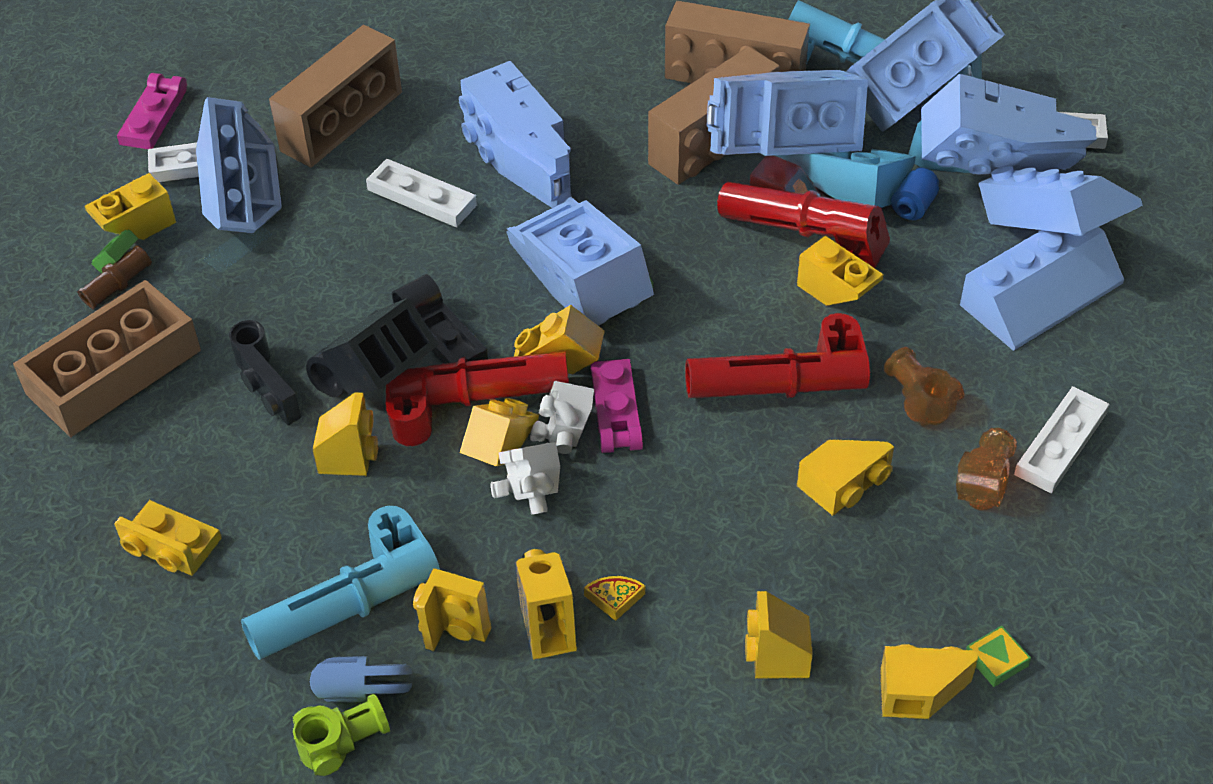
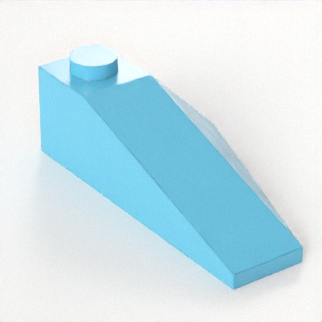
M872 149L871 153L856 152L851 154V151L766 156L794 174L801 169L813 186L835 199L876 205L881 208L891 205V197L906 175L911 172L916 156L877 149Z

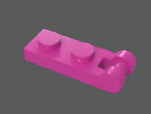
M149 74L147 87L117 134L119 145L153 149L187 91V80L185 77L173 76L169 79L165 78L163 74Z
M630 359L592 363L591 376L601 452L610 453L614 452V448L629 447L630 451L642 450V432L638 417Z

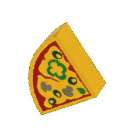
M623 576L603 577L584 587V596L615 621L645 595L644 584Z

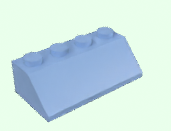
M1006 166L992 171V177L978 183L989 223L994 225L1082 235L1143 206L1141 198L1102 176L1084 175L1083 171L1063 174L1059 173L1058 169L1036 172L1035 168L1014 170L1012 166Z
M1100 227L1082 235L1041 230L966 274L960 306L1014 351L1122 285L1124 277L1106 234Z

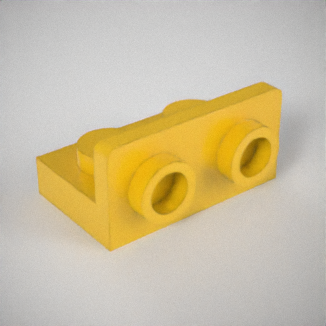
M151 500L147 502L133 521L119 517L114 523L120 537V544L128 553L136 557H140L143 554L155 559L167 571L176 572L180 570L191 576L194 575L222 539L219 529Z
M433 568L426 584L421 583L418 586L413 600V607L417 610L418 628L422 632L425 649L434 651L444 630L459 640L469 641L473 638L483 642L486 641L491 630V622L483 582Z

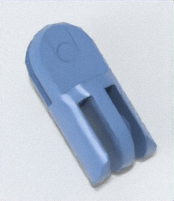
M368 656L333 657L317 664L311 672L309 682L313 693L318 698L324 699L327 702H367V696L370 694L409 692L412 687V683L409 682L371 683V676L412 674V670L407 664L370 665Z

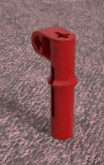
M733 182L725 183L718 195V213L723 218L796 230L803 237H810L813 234L834 237L837 244L873 268H876L890 243L881 207L876 205L821 197L818 192L812 190L801 194Z
M835 313L825 317L821 323L817 352L796 353L791 348H786L783 354L686 359V390L688 398L786 393L787 398H793L798 392L866 389L870 380V365L861 327L852 316Z
M566 351L467 361L466 357H460L456 363L408 368L386 385V411L393 438L404 446H417L427 441L432 432V405L461 402L468 407L471 406V401L551 393L554 381L569 384ZM412 407L410 414L406 415L405 408Z

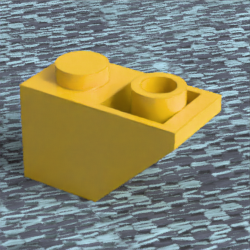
M150 173L85 205L86 211L104 231L120 234L124 230L129 229L138 239L142 240L176 223L168 191Z
M824 236L800 254L797 286L827 306L858 300L882 281L884 274L827 236Z
M569 305L558 313H551L543 322L535 327L523 330L515 340L514 347L516 349L514 356L566 351L568 374H574L599 359L604 330L575 307Z
M355 392L319 418L313 445V454L318 474L367 476L370 460L376 461L378 438L377 436H371L373 430V411L366 409L364 393Z
M505 398L504 402L490 400L489 404L473 406L460 453L494 466L505 465V463H500L499 452L521 448L530 434L533 424L538 421L539 415L527 411L528 404L510 398Z
M828 440L799 462L797 487L833 516L845 506L847 508L853 507L861 499L864 491L873 484L878 486L887 480L893 469L891 463L894 446L889 442Z
M757 591L756 610H748L747 612L748 634L745 636L746 662H754L755 678H809L812 662L809 616L767 591Z
M909 644L895 647L885 646L881 664L882 717L929 719L972 682L978 660V652L976 650H962L952 646L942 649L917 648Z

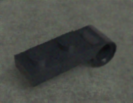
M425 274L392 291L393 303L409 297L439 343V346L433 349L432 352L443 364L456 363L460 357H466L467 361L488 359L487 348L443 303L439 287L430 275Z
M245 320L235 324L229 332V339L236 364L242 370L240 375L245 386L252 393L255 391L259 392L262 403L271 416L278 414L287 425L299 420L301 414L296 393L269 364L271 355L264 327L254 320Z

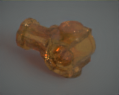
M903 347L898 349L885 362V373L888 376L895 377L903 385L902 394L906 398L904 408L911 420L918 421L922 427L928 424L938 425L945 422L950 413L955 412L957 401L964 398V389L958 379L951 377L943 369L924 368L916 360V353L912 348Z
M990 428L987 432H984L979 441L980 447L971 452L965 451L958 464L956 480L958 499L969 501L971 507L978 510H987L993 506L1000 507L1007 490L1010 469L1008 458L1014 456L1017 442L1007 430L1001 428Z

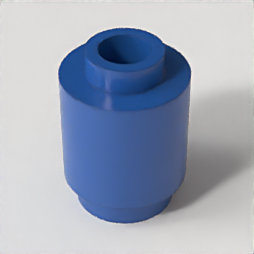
M917 168L906 175L891 197L892 208L900 217L907 220H918L923 217L939 192V180L936 174L927 168Z

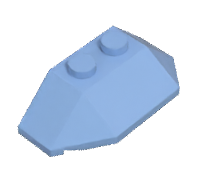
M207 97L204 102L196 148L202 214L218 230L254 233L282 208L274 143L261 126L247 113L248 109L242 102Z

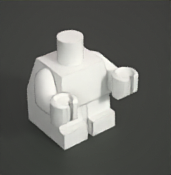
M554 381L550 395L543 397L539 410L541 416L550 417L549 423L545 424L541 421H536L531 430L530 440L542 442L546 438L549 439V442H556L559 453H570L572 446H577L592 410L594 389Z
M556 442L499 452L500 463H505L508 475L505 480L491 482L492 497L508 496L509 492L514 493L516 500L528 498L531 515L547 512L545 495L558 493L560 462Z

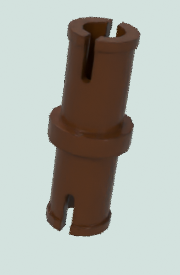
M136 245L116 263H108L102 267V273L86 286L80 288L77 293L87 306L95 309L98 304L116 290L123 291L128 287L127 282L144 268L150 266L152 261L148 254L140 246Z

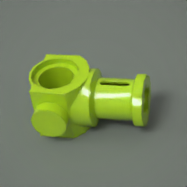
M375 694L367 696V702L344 712H341L337 707L330 709L318 705L316 707L303 708L293 716V735L300 759L306 767L313 769L315 776H326L337 771L341 767L346 754L355 750L354 742L379 731L382 734L390 732L384 710ZM325 738L320 743L309 744L314 739Z

